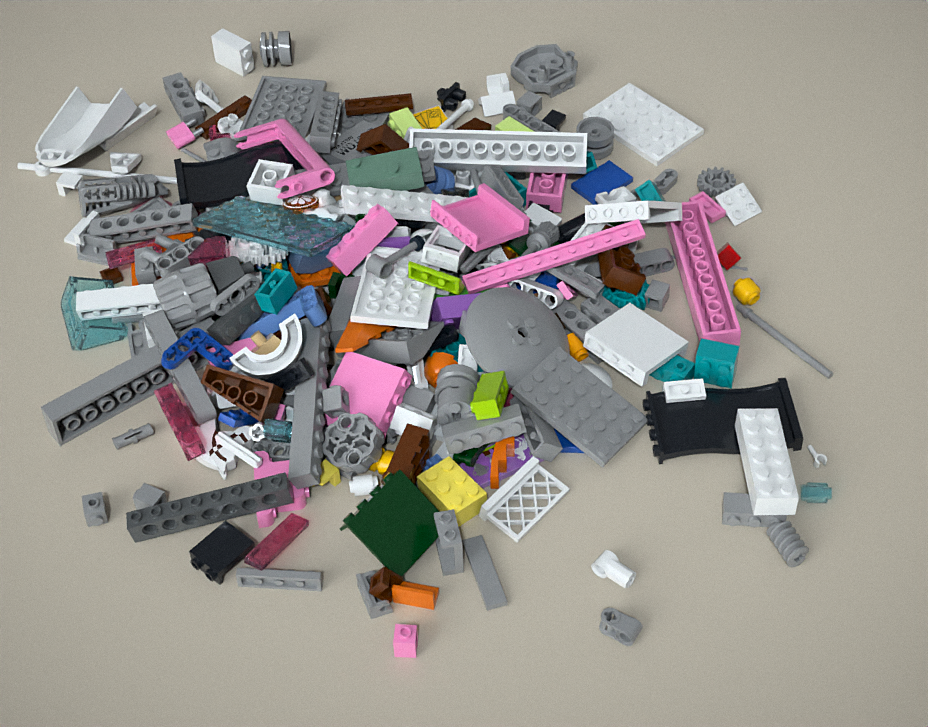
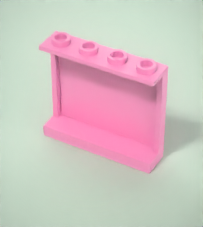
M485 183L479 185L478 195L445 206H441L438 202L432 200L430 210L432 218L447 228L448 231L474 252L528 234L530 218Z
M346 352L330 386H342L349 393L350 414L363 413L368 416L383 432L385 440L396 406L402 403L406 389L410 386L413 376L403 368L354 352ZM324 413L325 425H323V427H328L329 424L334 423L338 419V417L332 419L326 413Z

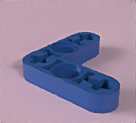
M200 328L190 329L165 350L161 358L162 366L170 370L178 367L195 351L199 352L216 367L231 370L234 366L230 361V357L233 354ZM181 345L186 346L188 351H181L178 347ZM206 347H214L216 351L209 352L206 350Z

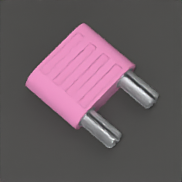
M195 118L185 123L181 122L166 131L169 139L177 149L196 140L195 137L204 132L202 127L193 132L190 131L189 127L197 123Z

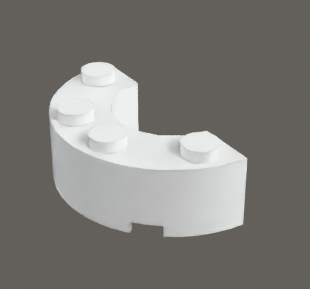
M293 314L279 324L282 340L274 352L267 355H258L245 347L230 357L231 363L242 373L255 378H270L295 363L301 352L303 342L302 329L296 314Z

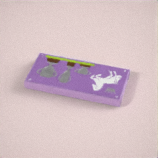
M523 433L514 437L515 457H507V473H499V481L514 475L533 457ZM495 443L485 448L476 459L474 467L466 466L465 463L458 464L482 489L490 486L491 460ZM537 458L539 460V463L544 461L543 459Z

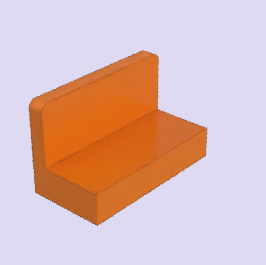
M405 581L400 585L392 586L394 603L431 610L435 609L439 588Z

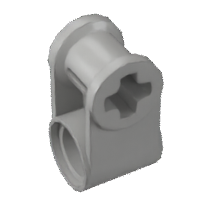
M606 608L601 613L602 621L599 625L601 633L619 641L625 646H632L643 628L641 622L614 608Z

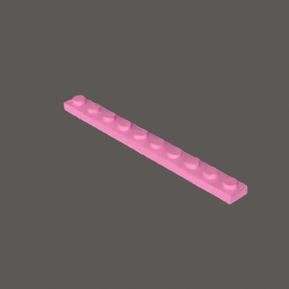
M639 219L463 275L462 280L468 294H474L643 239L646 234Z

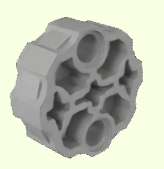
M344 413L327 427L325 442L322 447L324 455L339 470L345 473L357 472L360 474L367 471L373 463L378 462L382 455V444L385 440L383 432L365 414Z

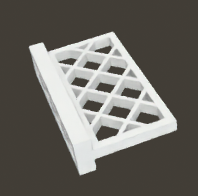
M533 456L481 506L479 517L484 521L488 519L518 543L569 492L570 488L541 467L539 460ZM540 473L545 477V482H534V476ZM523 487H532L533 494H522L521 489ZM535 487H546L547 494H536ZM549 487H558L561 492L559 494H550ZM533 499L534 507H523L522 500ZM536 499H547L548 505L546 507H537ZM519 500L520 507H508V501ZM497 512H506L507 520H498L494 515ZM509 512H520L521 520H510ZM524 512H535V518L533 520H524ZM510 525H522V531L517 535L511 530Z

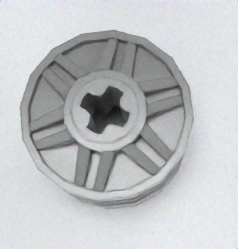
M278 31L277 39H274L273 32H269V39H267L266 32H261L260 55L264 67H269V59H271L272 66H275L276 59H279L281 66L292 65L290 31Z

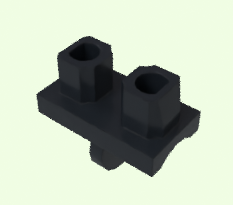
M455 82L450 88H440L437 91V100L440 101L443 112L447 109L454 111L458 106L457 100L463 101L466 99V91L460 89V83Z

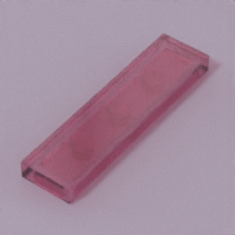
M291 513L244 557V563L262 571L309 526V520Z

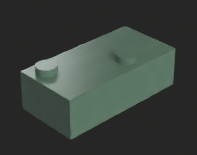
M417 147L346 160L350 185L398 191L425 187Z

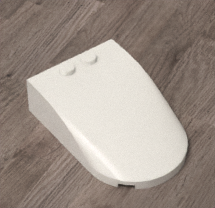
M75 87L40 136L35 147L37 159L48 167L60 166L74 160L120 130L129 120L137 106L123 88L119 89L109 104L91 103L80 88Z

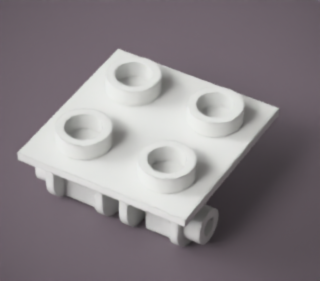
M744 183L715 197L717 204L726 210V215L734 227L762 212Z

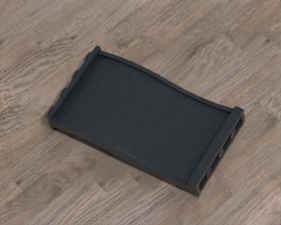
M282 142L250 147L212 161L184 163L181 161V158L174 159L180 204L192 203L195 208L220 206L248 197L247 184L259 159L293 164L294 170L304 168Z
M786 377L778 378V381L775 383L750 388H705V400L666 403L664 391L653 394L650 391H646V399H643V410L648 413L646 414L648 421L646 424L651 427L649 430L650 441H654L653 455L657 457L659 464H663V461L667 459L694 454H740L735 430L738 409L778 408L787 449L793 448V451H800L802 449L803 434Z

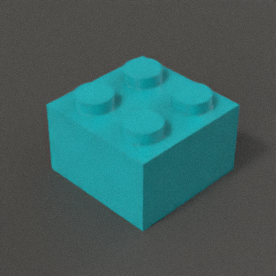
M701 338L696 354L694 379H703L704 383L732 389L737 371L740 346Z

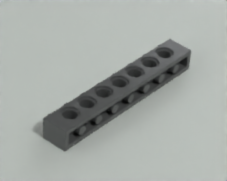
M284 472L126 513L127 530L134 542L137 543L294 503L292 486Z

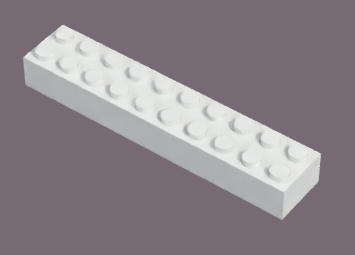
M410 129L409 148L417 147V151L432 149L434 166L448 170L471 171L476 169L477 171H483L487 164L500 167L504 172L586 174L587 133Z

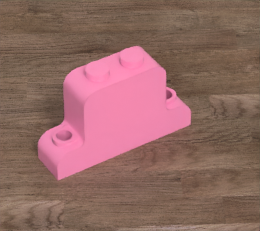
M253 452L261 457L263 461L259 468H254V480L284 472L288 477L289 460L272 462V458H269L267 452ZM290 482L294 503L257 512L259 528L273 525L275 518H277L276 513L303 509L307 504L306 498L310 497L309 487L297 489Z

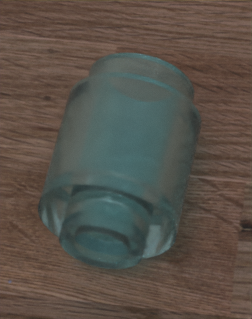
M807 482V484H802L801 500L807 501V503H827L828 499L832 498V488L828 487L827 483Z

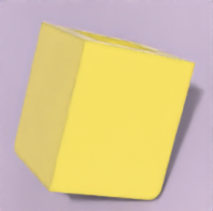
M326 459L322 461V474L320 475L319 485L323 486L329 482L336 487L341 483L339 469Z

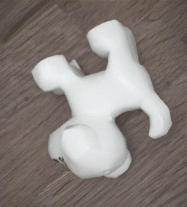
M321 188L312 195L313 198L310 201L312 205L307 206L308 208L303 207L301 212L305 217L311 218L315 225L323 227L331 234H336L338 227L335 225L336 222L341 224L345 216L344 208L337 207L335 205L336 200L330 195V191Z

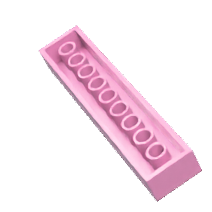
M701 200L681 202L682 221L665 222L699 343L702 338L739 346L741 329Z

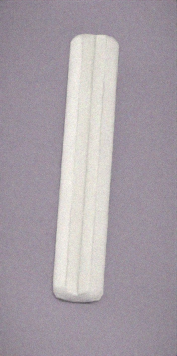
M220 431L215 435L217 443L254 468H259L262 465L261 457L224 432Z

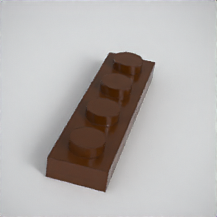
M411 93L345 100L346 116L398 111L407 107L409 110L413 109Z
M244 95L195 127V130L202 127L204 132L200 136L206 140L219 133L217 125L221 118L228 117L229 114H235L240 119L247 114L252 99Z

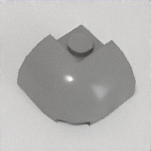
M228 137L218 138L203 144L208 161L224 158L242 151V149L236 147L237 141Z

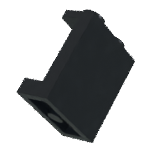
M226 520L189 551L191 565L196 570L200 569L210 581H215L219 585L223 583V574L245 555L250 559L257 555L254 541Z

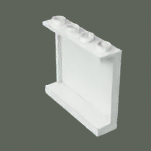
M636 201L585 206V224L621 221L628 223L639 219L641 224L682 221V203Z
M629 303L588 330L585 334L583 347L643 387L647 384L649 374L677 354L685 357L689 342Z

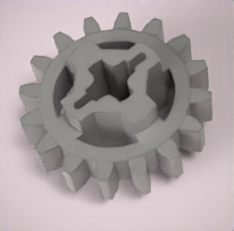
M714 167L713 170L707 168V172L702 170L697 179L699 191L709 194L710 198L718 196L735 187L736 179L734 174H730V170L723 171V167L720 170L717 167Z

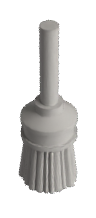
M551 221L541 222L537 230L527 238L528 249L520 257L538 252L541 248H550L551 244L559 240V228L551 223Z

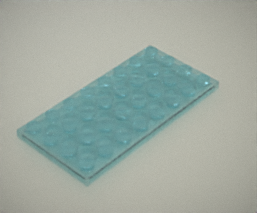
M236 196L233 200L224 202L218 207H213L210 211L201 213L200 216L192 219L193 226L308 257H312L340 242L343 236L355 227L344 221L338 222L332 218L318 217L316 214L308 215L304 214L301 210L294 211L288 209V207L260 203L246 199L244 196Z

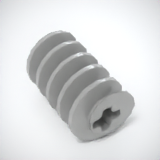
M790 521L775 523L767 529V535L789 567H796L805 560L809 548L804 546V541L800 540V535L796 533V529L792 527Z

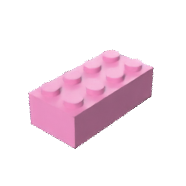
M531 172L526 193V210L528 209L529 201H533L535 204L550 205V210L562 213L568 173Z

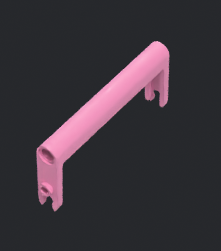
M278 119L245 129L234 135L235 138L247 136L246 142H240L236 145L240 149L280 140L306 170L305 172L276 181V188H282L285 185L289 186L288 191L279 193L277 196L279 199L329 185L335 179V173L286 119Z

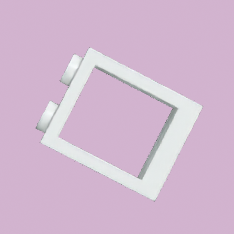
M437 225L423 246L421 262L457 272L471 248L454 236L447 228ZM440 244V245L447 246V247H450V248H454V249H457V250H460V251H459V252H456V251L449 250V249H446V248H443V247H439V246H437V245Z

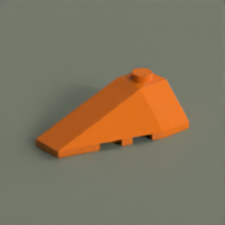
M350 318L335 351L336 353L354 352L369 343L368 340L380 338L381 332L385 330L386 332L393 331L397 326L351 322Z

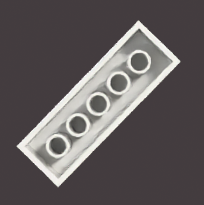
M778 408L738 409L735 430L753 515H795L799 496Z

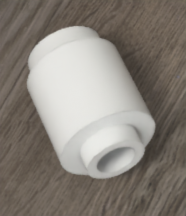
M372 474L352 476L353 481H349L350 493H355V497L370 495L369 492L378 485L377 475L372 476Z

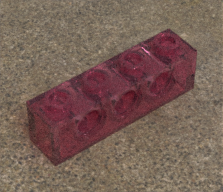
M172 383L154 390L159 405L187 461L205 454L206 451Z

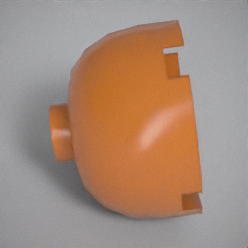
M436 352L431 357L428 356L425 362L424 376L434 388L437 386L439 371L447 365L458 364L454 360L453 355Z

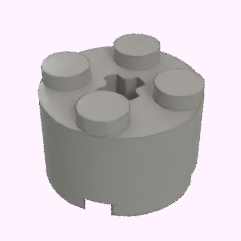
M464 386L444 389L438 397L437 422L443 426L475 416L470 407V402L474 398V392Z

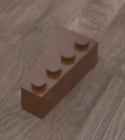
M209 364L206 365L200 382L261 423L270 427L284 389L275 384Z

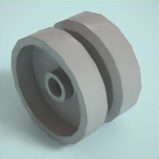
M588 117L578 123L576 133H587V151L593 152L595 160L606 158L612 153L614 126L609 120L602 117Z
M452 364L442 368L438 373L435 389V402L437 405L439 394L448 387L453 389L458 388V386H464L475 392L477 382L480 380L478 373L471 367L462 364Z

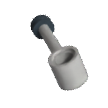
M416 235L410 239L407 246L387 258H382L377 254L371 255L366 262V270L381 279L387 278L392 271V263L413 250L417 252L422 250L425 245L424 239Z

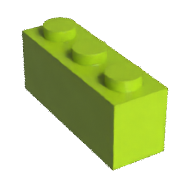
M505 371L481 375L479 382H477L473 401L470 402L471 411L475 413L477 420L501 416L509 390Z

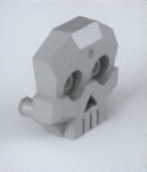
M557 44L536 45L517 55L511 65V75L517 82L523 84L527 91L529 90L533 93L545 92L550 98H553L557 94H561L562 91L565 92L575 87L578 61L574 59L575 53L573 51L564 53Z

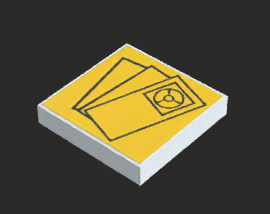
M439 105L413 114L422 129H437L448 119ZM451 124L447 129L452 130L453 124Z

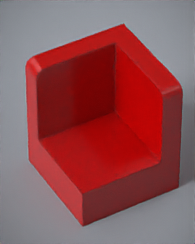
M728 242L717 251L720 263L727 270L741 259L738 252Z

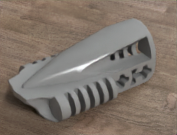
M153 174L86 179L78 184L82 217L88 216L92 211L103 215L134 207L156 196L168 194V188L161 184Z

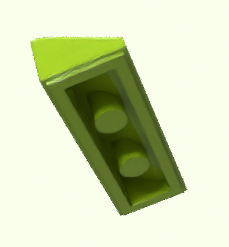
M411 261L408 262V278L457 295L463 291L464 284L460 278Z

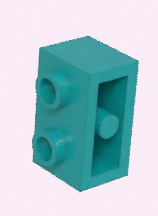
M275 268L254 295L262 311L277 315L298 287L291 272Z
M676 355L649 374V376L662 382L692 380L695 363Z

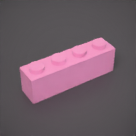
M377 204L368 211V214L356 223L349 233L343 236L336 246L331 248L326 258L339 272L347 277L388 235L398 222L384 207Z

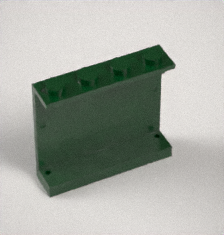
M399 469L395 473L389 472L382 479L384 483L381 486L376 485L369 492L371 496L367 500L364 498L357 504L356 508L358 510L354 514L352 512L349 513L342 520L344 524L339 529L342 531L348 527L386 568L402 577L438 538L434 513L439 511Z

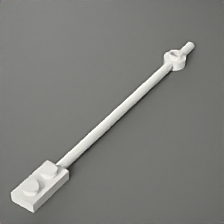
M40 161L35 164L18 163V169L33 170L38 176H47L51 172L63 173L64 171L106 178L144 175L137 173L121 175L112 171L63 166L48 167ZM155 175L160 183L177 184L176 177Z

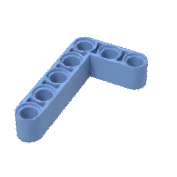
M313 285L306 286L294 293L277 315L264 312L236 339L239 341L250 338L258 330L267 337L270 333L273 334L280 330L279 324L293 314H296L298 319L306 315L312 326H319L327 319L323 300Z

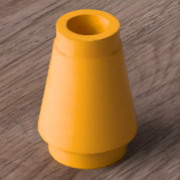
M574 333L568 334L570 355L578 362L586 359L589 356L588 349L583 347L582 341Z

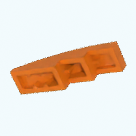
M514 436L495 443L491 460V489H499V473H507V457H515Z

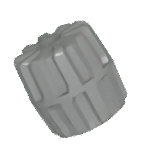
M203 263L178 269L153 283V288L161 308L173 330L200 323L202 320L216 315L211 310L210 304L218 295Z

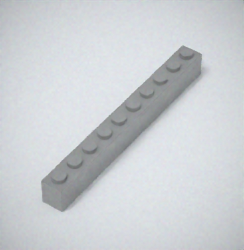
M308 318L300 320L303 342L297 361L304 357L314 375L295 386L288 479L297 489L319 484L320 475L322 474L323 425H325L322 390L327 389L326 378L328 377L327 362H329L328 347L330 346L329 332L331 331V325L329 321H325L321 325L314 327Z

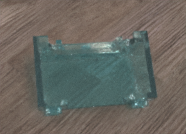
M69 276L61 299V310L73 351H83L121 341L127 336L128 327L122 321L113 324L112 317L80 321L76 312V292L114 288L112 280Z

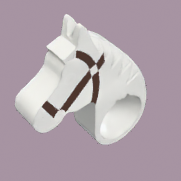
M184 402L176 412V425L181 443L194 459L208 468L218 470L222 479L226 480L228 471L236 468L239 457L216 442L215 435L219 433L217 417L205 422L201 427L193 426L191 428V426L185 425V420L192 414L186 402ZM241 426L234 432L223 431L250 451L256 443L249 435V426Z

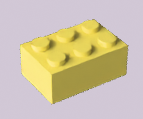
M450 456L417 476L418 489L439 512L454 509L458 527L478 515L481 506L487 501V493Z

